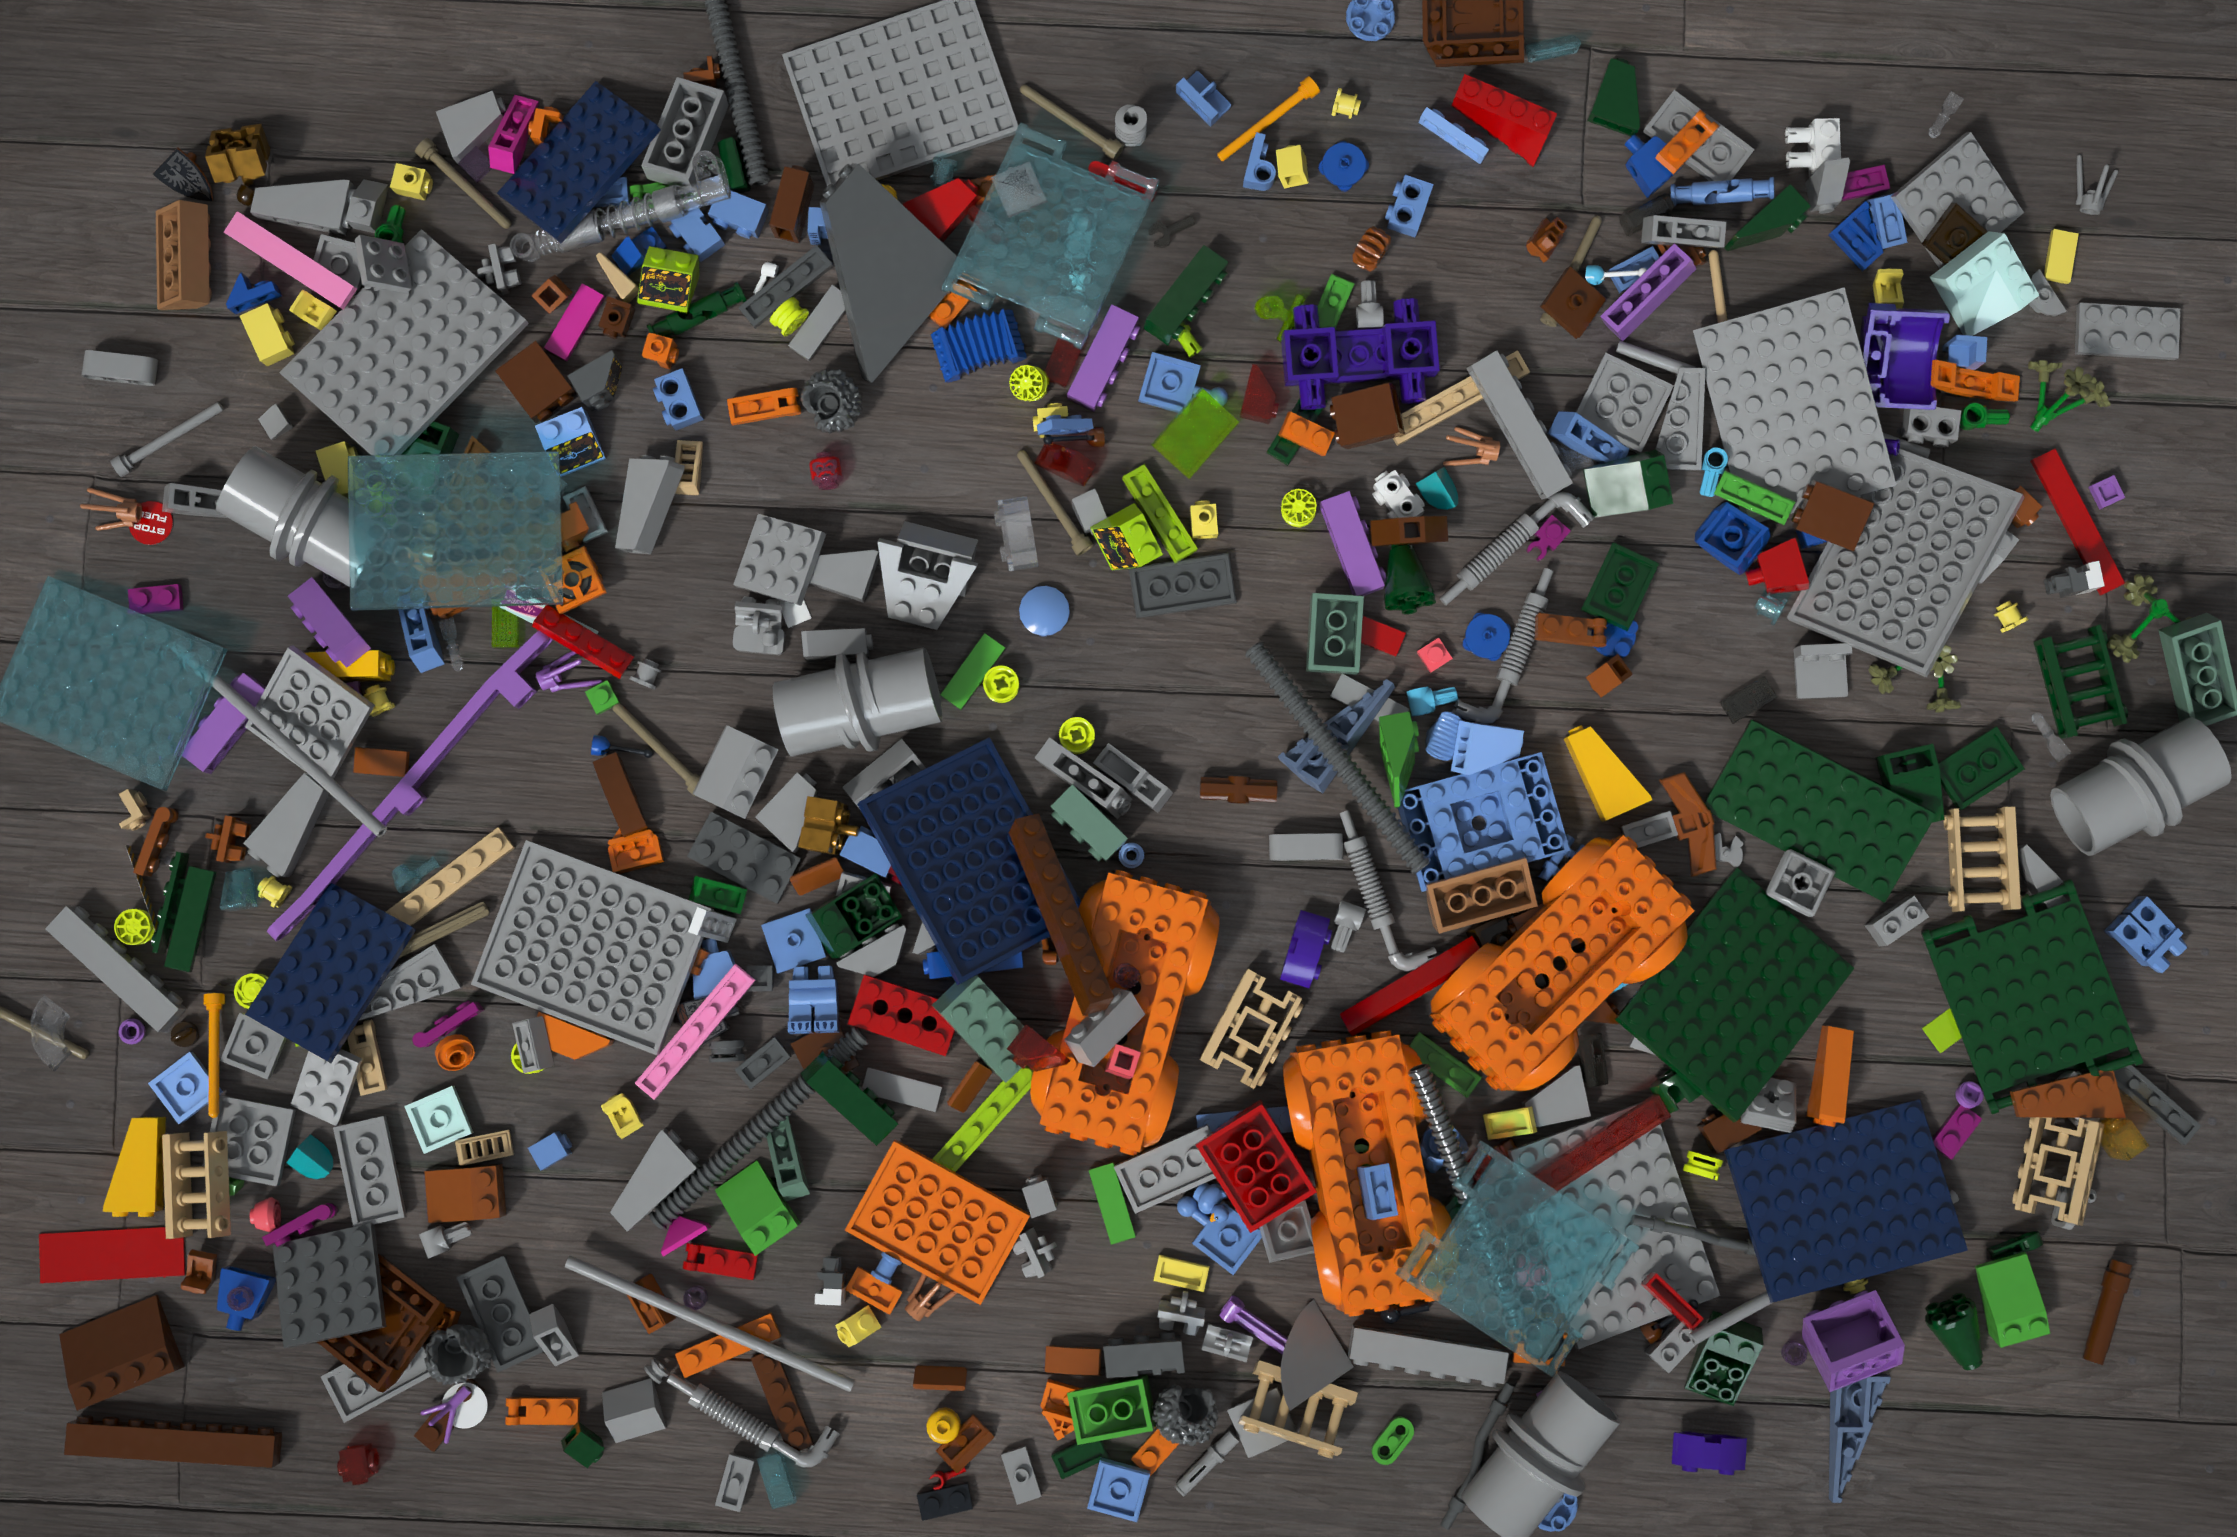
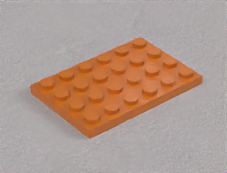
M894 1139L845 1231L981 1305L1028 1221L1030 1213Z

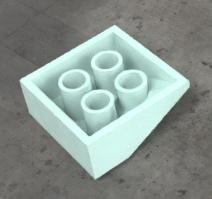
M1988 231L1930 276L1963 335L1973 336L2020 311L2039 296L2005 233Z

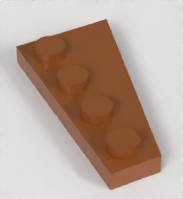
M2114 1070L2098 1071L2100 1076H2092L2090 1072L2010 1091L2016 1117L2126 1118Z

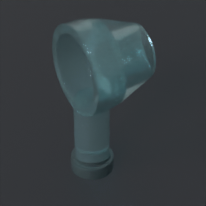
M434 856L415 870L406 864L399 865L392 871L397 891L405 893L418 885L423 876L435 868H439L440 865Z

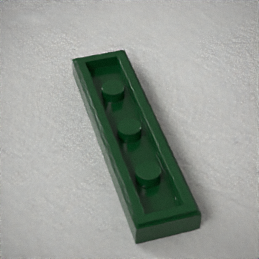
M189 866L164 967L192 972L217 872Z

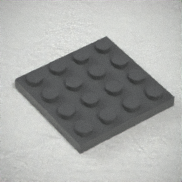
M369 1223L288 1241L279 1247H276L275 1244L273 1245L283 1348L297 1347L386 1327L375 1224Z

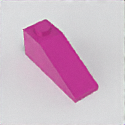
M514 95L488 146L490 168L515 174L528 142L529 122L534 120L535 109L538 108L539 101Z

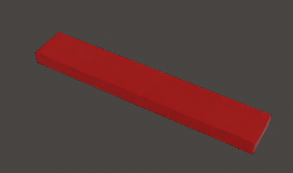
M2056 449L2031 460L2030 462L2083 564L2099 561L2104 586L2097 589L2099 595H2103L2123 585L2125 582Z
M1473 936L1340 1013L1352 1036L1356 1035L1447 981L1467 959L1480 949Z

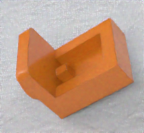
M553 107L535 109L534 120L530 121L528 126V135L535 145H540V143L544 142L548 134L549 123L558 124L562 122L563 115L558 109Z
M648 333L642 352L643 358L657 361L660 367L671 369L672 363L677 362L679 355L676 343L671 338Z

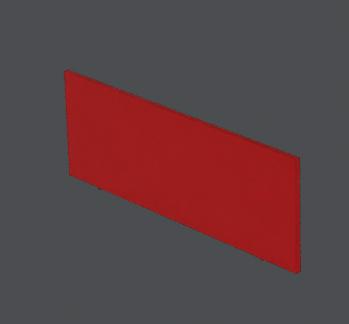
M166 1227L39 1234L40 1283L185 1276L184 1237L166 1239Z

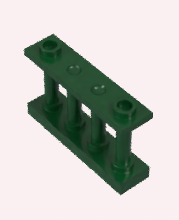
M2101 624L2088 628L2089 636L2057 644L2053 642L2052 637L2034 641L2060 740L2077 736V730L2082 726L2112 719L2113 726L2127 723L2128 711L2125 704L2121 701L2106 646L2108 643L2107 634L2102 630ZM2092 645L2095 656L2094 661L2066 668L2059 666L2057 659L2059 653ZM2096 670L2099 671L2102 685L2071 693L2066 691L2064 685L2065 678ZM2105 695L2108 710L2075 717L2072 714L2070 706L2073 702Z

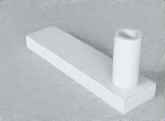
M697 907L688 932L728 943L737 919Z

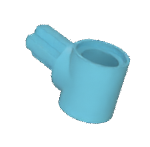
M1712 448L1703 457L1701 470L1704 471L1700 488V494L1703 496H1714L1719 475H1723L1728 456L1721 448ZM1711 453H1719L1722 456V464L1720 466L1714 467L1710 465L1708 457Z
M1421 687L1406 692L1412 717L1432 713L1435 710V706L1458 700L1455 687L1432 691L1429 687Z

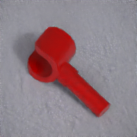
M964 1467L959 1473H956L954 1470L945 1473L942 1471L934 1472L929 1479L939 1477L941 1484L935 1485L933 1489L942 1488L947 1480L966 1472V1469Z

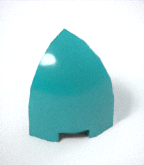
M1445 467L1415 483L1422 496L1430 505L1446 510L1457 506V490Z
M310 1134L296 1148L286 1163L308 1178L320 1179L326 1177L331 1172L333 1157L329 1149Z

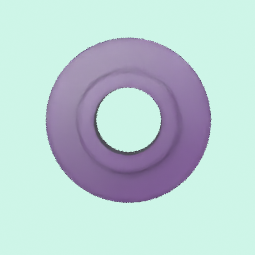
M127 1019L119 1027V1037L127 1044H137L145 1036V1026L138 1019ZM131 1027L136 1028L137 1032L134 1036H131L129 1033Z

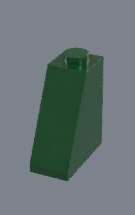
M1611 58L1604 72L1587 121L1632 137L1638 132L1640 127L1635 66L1629 65L1630 63L1625 59Z

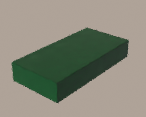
M1096 1441L1077 1445V1443L1051 1454V1457L1061 1479H1065L1099 1463L1100 1457L1108 1459L1109 1455L1103 1442Z

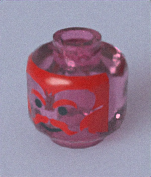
M831 452L817 453V458L809 463L812 484L819 487V490L838 488L839 483L844 479L841 459L837 456H832Z

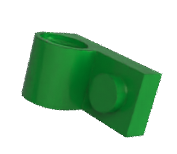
M694 876L688 900L741 914L747 889Z

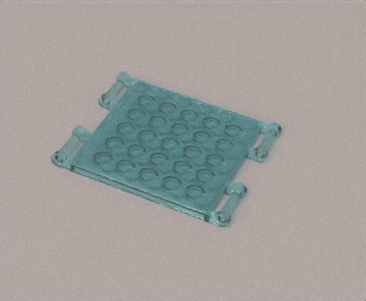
M1021 122L950 273L944 280L942 291L948 294L952 292L981 305V308L986 310L991 308L996 295L1041 313L1036 321L1035 331L1049 333L1074 344L1073 347L1081 350L1153 199L1160 180L1153 177L1149 179L1120 167V163L1115 161L1111 162L1105 178L1063 161L1061 158L1066 150L1067 141L1053 139L1029 129L1028 125ZM1024 138H1027L1053 149L1054 153L1051 156L1022 142ZM1116 176L1146 188L1145 194L1114 182ZM1029 184H1032L1035 187L1033 188L1034 190H1032V192L1031 189L1028 187ZM958 278L988 292L983 295L955 282ZM1053 318L1080 330V333L1077 335L1049 323L1048 320Z
M1480 1140L1476 1146L1478 1150L1460 1178H1456L1452 1184L1468 1195L1465 1202L1440 1240L1426 1230H1422L1419 1235L1421 1239L1403 1267H1399L1395 1274L1540 1370L1554 1377L1576 1341H1580L1583 1337V1334L1569 1325L1597 1281L1612 1291L1616 1285L1614 1281L1633 1252L1636 1253L1639 1246ZM1486 1155H1489L1492 1159L1472 1189L1468 1186V1183ZM1431 1243L1435 1248L1415 1278L1411 1275V1272ZM1620 1244L1624 1246L1607 1274L1603 1276L1602 1272ZM1564 1332H1566L1568 1335L1565 1338L1564 1342L1558 1349L1550 1364H1546L1545 1362L1547 1361L1550 1354L1556 1347L1557 1343L1563 1336Z

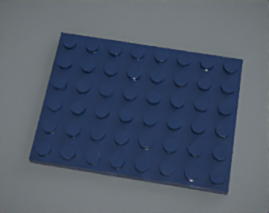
M990 737L859 801L857 805L957 986L1050 937L1009 835L1015 819L1033 814ZM1062 868L1073 898L1079 908L1081 900Z
M1920 1099L1846 1118L1844 1124L1836 1122L1835 1127L1819 1125L1724 1150L1770 1303L1968 1251Z

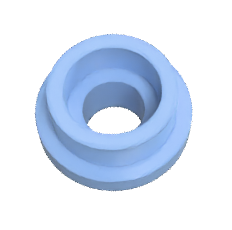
M1127 843L1121 847L1119 860L1123 866L1136 868L1143 862L1144 851L1141 846L1136 843ZM1134 851L1136 858L1128 860L1126 857L1127 852Z

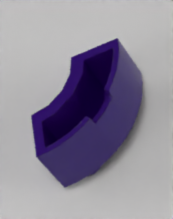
M1300 910L1283 964L1280 980L1310 988L1313 979L1318 980L1322 965L1318 964L1323 944H1329L1332 930L1328 929L1329 918Z
M1692 1431L1674 1432L1672 1464L1682 1466V1470L1687 1472H1698V1468L1719 1470L1718 1473L1724 1475H1734L1735 1470H1745L1747 1438L1728 1434H1707Z

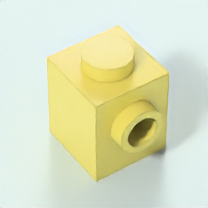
M1289 145L1283 149L1276 150L1278 176L1284 189L1308 184L1307 161L1301 145Z
M396 163L390 188L398 195L426 200L427 193L430 194L433 186L430 174L425 169Z
M1207 500L1195 502V505L1190 506L1192 540L1217 538L1216 504H1210V501Z

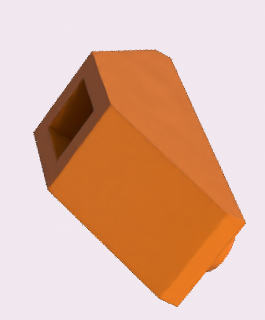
M538 1012L537 1017L543 1016L550 1049L554 1052L575 1060L613 1045L614 1039L544 1012Z

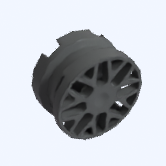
M744 1040L708 1042L709 1049H711L709 1062L745 1061V1054L742 1053ZM733 1054H735V1057H722V1058H719V1055H733Z

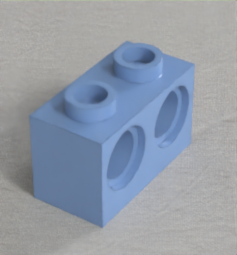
M1408 175L1404 176L1403 182L1397 181L1392 195L1397 197L1395 205L1389 204L1385 219L1389 220L1387 228L1415 238L1434 184ZM1409 189L1415 190L1418 197L1409 198L1405 191ZM1406 213L1409 215L1410 220L1402 222L1398 219L1397 214Z
M683 368L654 379L657 387H654L653 391L657 401H662L666 410L662 411V415L667 426L671 424L675 430H679L704 420ZM670 384L678 385V390L674 394L666 393V389ZM679 407H686L687 413L681 418L675 416V412Z

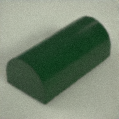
M733 137L719 141L717 146L728 190L738 194L750 191L751 187L748 184L749 179L746 175L747 171L744 167L745 163L743 162L739 143Z

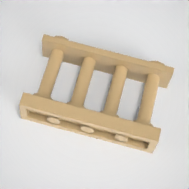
M2015 807L1997 808L1995 816L1959 817V808L1946 810L1947 815H1944L1943 823L1945 830L1948 831L1951 891L1948 892V904L1952 907V912L1965 911L1964 904L2000 902L2003 905V910L2021 909ZM1995 826L1998 828L1999 838L1996 841L1961 842L1960 827ZM1997 851L2000 854V864H1998V867L1962 868L1961 852ZM1998 877L2001 879L2002 889L1999 892L1964 893L1963 878Z
M227 1131L204 1133V1140L190 1141L189 1132L162 1135L166 1239L193 1236V1229H207L208 1238L231 1235ZM190 1151H204L205 1166L191 1167ZM191 1177H205L206 1192L192 1193ZM192 1203H206L207 1219H192Z
M1260 1360L1256 1362L1253 1374L1259 1375L1258 1379L1260 1380L1250 1416H1242L1239 1418L1238 1424L1244 1425L1243 1429L1251 1433L1258 1434L1259 1431L1316 1449L1318 1454L1323 1457L1333 1458V1455H1340L1343 1448L1334 1446L1342 1413L1344 1408H1347V1405L1351 1406L1356 1402L1358 1393L1333 1384H1329L1308 1399L1299 1434L1284 1429L1289 1413L1284 1395L1281 1399L1274 1426L1259 1421L1270 1383H1273V1380L1281 1383V1367ZM1323 1397L1331 1399L1332 1404H1334L1324 1442L1309 1437L1319 1400H1322Z

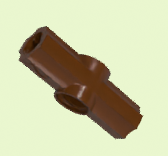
M1228 776V778L1201 777L1200 799L1227 800L1226 802L1249 803V801L1276 803L1277 780H1256L1243 776Z

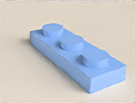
M1426 107L1419 120L1421 125L1477 163H1482L1489 149L1481 139L1470 137L1465 133L1466 131L1462 126L1456 123L1451 124L1436 109L1431 110Z

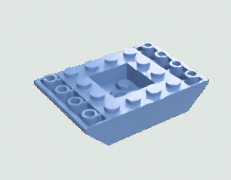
M1542 752L1500 763L1471 775L1460 774L1406 789L1401 805L1398 807L1402 826L1405 825L1406 827L1405 831L1411 833V839L1415 838V844L1421 846V852L1425 851V857L1431 859L1426 867L1416 873L1421 892L1426 891V884L1526 857L1528 863L1570 851ZM1475 816H1481L1486 822L1485 828L1481 831L1475 830L1472 826V819Z

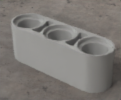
M85 350L81 376L101 381L155 386L159 361L146 356Z
M1343 834L1269 835L1270 861L1343 859Z

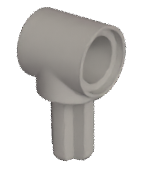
M1372 280L1362 281L1361 304L1356 307L1357 330L1383 328V306L1376 301V283Z
M1341 900L1334 918V922L1338 927L1331 944L1333 950L1345 952L1352 931H1357L1360 928L1366 911L1365 908Z
M465 1221L447 1229L443 1226H438L419 1234L427 1258H431L450 1250L452 1243L471 1236L472 1229L469 1223Z

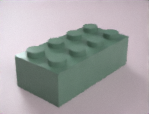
M2204 613L2159 629L2179 722L2193 717L2200 720L2205 726L2236 716L2237 690L2221 620L2209 613Z
M977 975L958 986L955 982L932 1004L934 1009L1005 1083L1043 1047Z

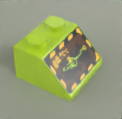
M649 246L642 265L637 299L638 304L687 313L700 276L699 255Z
M1135 503L1090 527L1111 570L1142 567L1163 555L1143 513Z

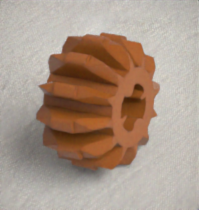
M1370 227L1355 248L1353 262L1362 269L1370 272L1373 271L1385 256L1391 243V236L1380 228Z

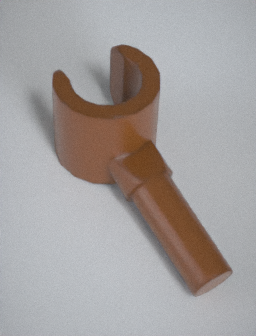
M1046 938L1042 940L1043 962L1046 965H1056L1057 951L1049 950V943Z

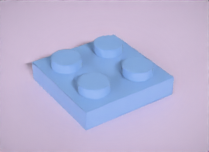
M193 1051L188 1052L148 1083L178 1124L184 1123L208 1104L209 1072ZM219 1087V1095H220V1094L223 1093V1091H222L221 1088Z

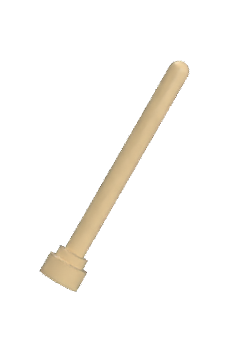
M1711 250L1708 257L1717 322L1720 323L1728 319L1719 254L1716 250Z

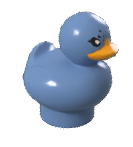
M1208 1183L1199 1185L1193 1195V1199L1198 1202L1199 1210L1204 1214L1211 1213L1210 1222L1222 1223L1228 1219L1229 1210L1226 1206L1220 1205L1222 1200L1227 1198L1221 1185H1209Z

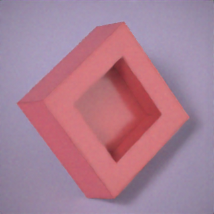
M1440 638L1417 651V654L1430 673L1453 659Z

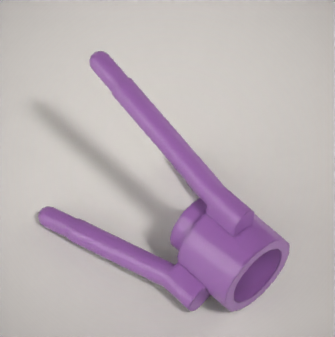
M573 651L563 655L551 664L543 666L542 670L536 672V678L543 691L550 689L552 693L562 689L598 685L603 680L559 684L558 682L562 681L560 673L582 663V660L578 659L557 668L558 665L577 654Z

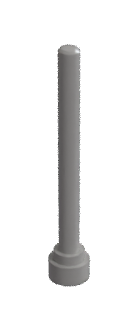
M217 402L130 455L116 456L110 460L113 468L120 477H124L131 472L130 469L134 468L133 464L222 412L224 408L220 402Z

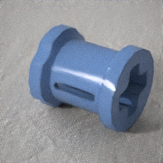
M882 1251V1259L876 1270H872L870 1274L876 1279L891 1285V1277L897 1266L901 1265L902 1262Z

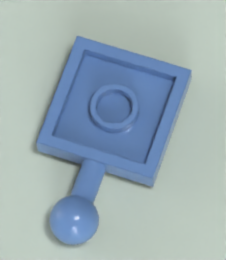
M1152 352L1138 402L1187 415L1192 396L1207 399L1214 407H1222L1228 401V394L1221 387L1209 390L1195 386L1201 365Z
M1190 1196L1182 1197L1177 1203L1178 1212L1184 1217L1192 1216L1204 1226L1192 1244L1234 1275L1262 1238L1260 1230L1256 1229L1250 1233L1239 1214L1225 1202H1222L1221 1205L1227 1207L1229 1217L1226 1221L1218 1223L1216 1221L1210 1222V1217L1197 1208L1195 1199Z

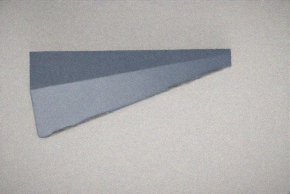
M1384 680L1383 685L1372 693L1367 692L1363 695L1362 700L1352 707H1346L1324 723L1328 725V730H1332L1333 733L1331 735L1338 738L1336 741L1342 743L1341 748L1347 750L1346 754L1348 756L1395 689L1391 681ZM1302 738L1294 748L1287 753L1282 752L1278 758L1303 782L1323 794L1337 774V771H1333L1332 764L1328 765L1327 763L1329 760L1322 757L1323 752H1318L1319 747L1313 745V739L1309 740V738H1306L1304 740Z
M1878 1373L1830 1392L1829 1500L1832 1503L1842 1502L1843 1498L1841 1495L1847 1481L1850 1482L1852 1477L1851 1470L1855 1460H1859L1873 1425L1872 1418L1876 1408L1882 1403L1883 1399L1881 1396L1886 1384L1890 1383L1891 1377L1887 1374Z

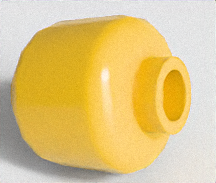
M947 1407L934 1410L926 1424L929 1437L934 1442L940 1444L953 1441L958 1436L961 1427L958 1414L953 1409Z

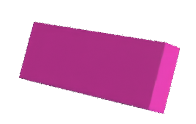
M582 283L544 349L567 362L605 296Z

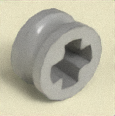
M656 1358L651 1360V1365L644 1367L646 1373L658 1384L662 1382V1377L669 1375L666 1367Z

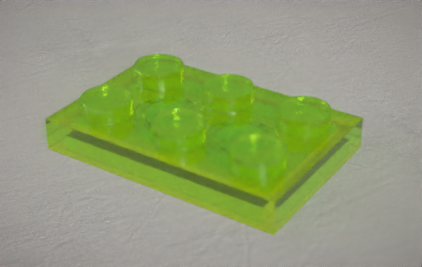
M1200 388L1154 440L1151 446L1186 478L1190 479L1239 421L1209 393Z

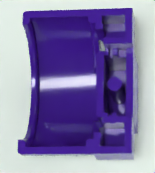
M1869 303L1867 316L1862 317L1859 344L1876 407L1936 409V390L1931 386L1932 360L1937 359L1939 338L1943 324L1949 323L1950 315L1948 311L1896 308L1895 304Z

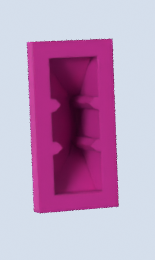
M679 1216L678 1219H673L661 1249L662 1256L664 1257L710 1229V1224Z

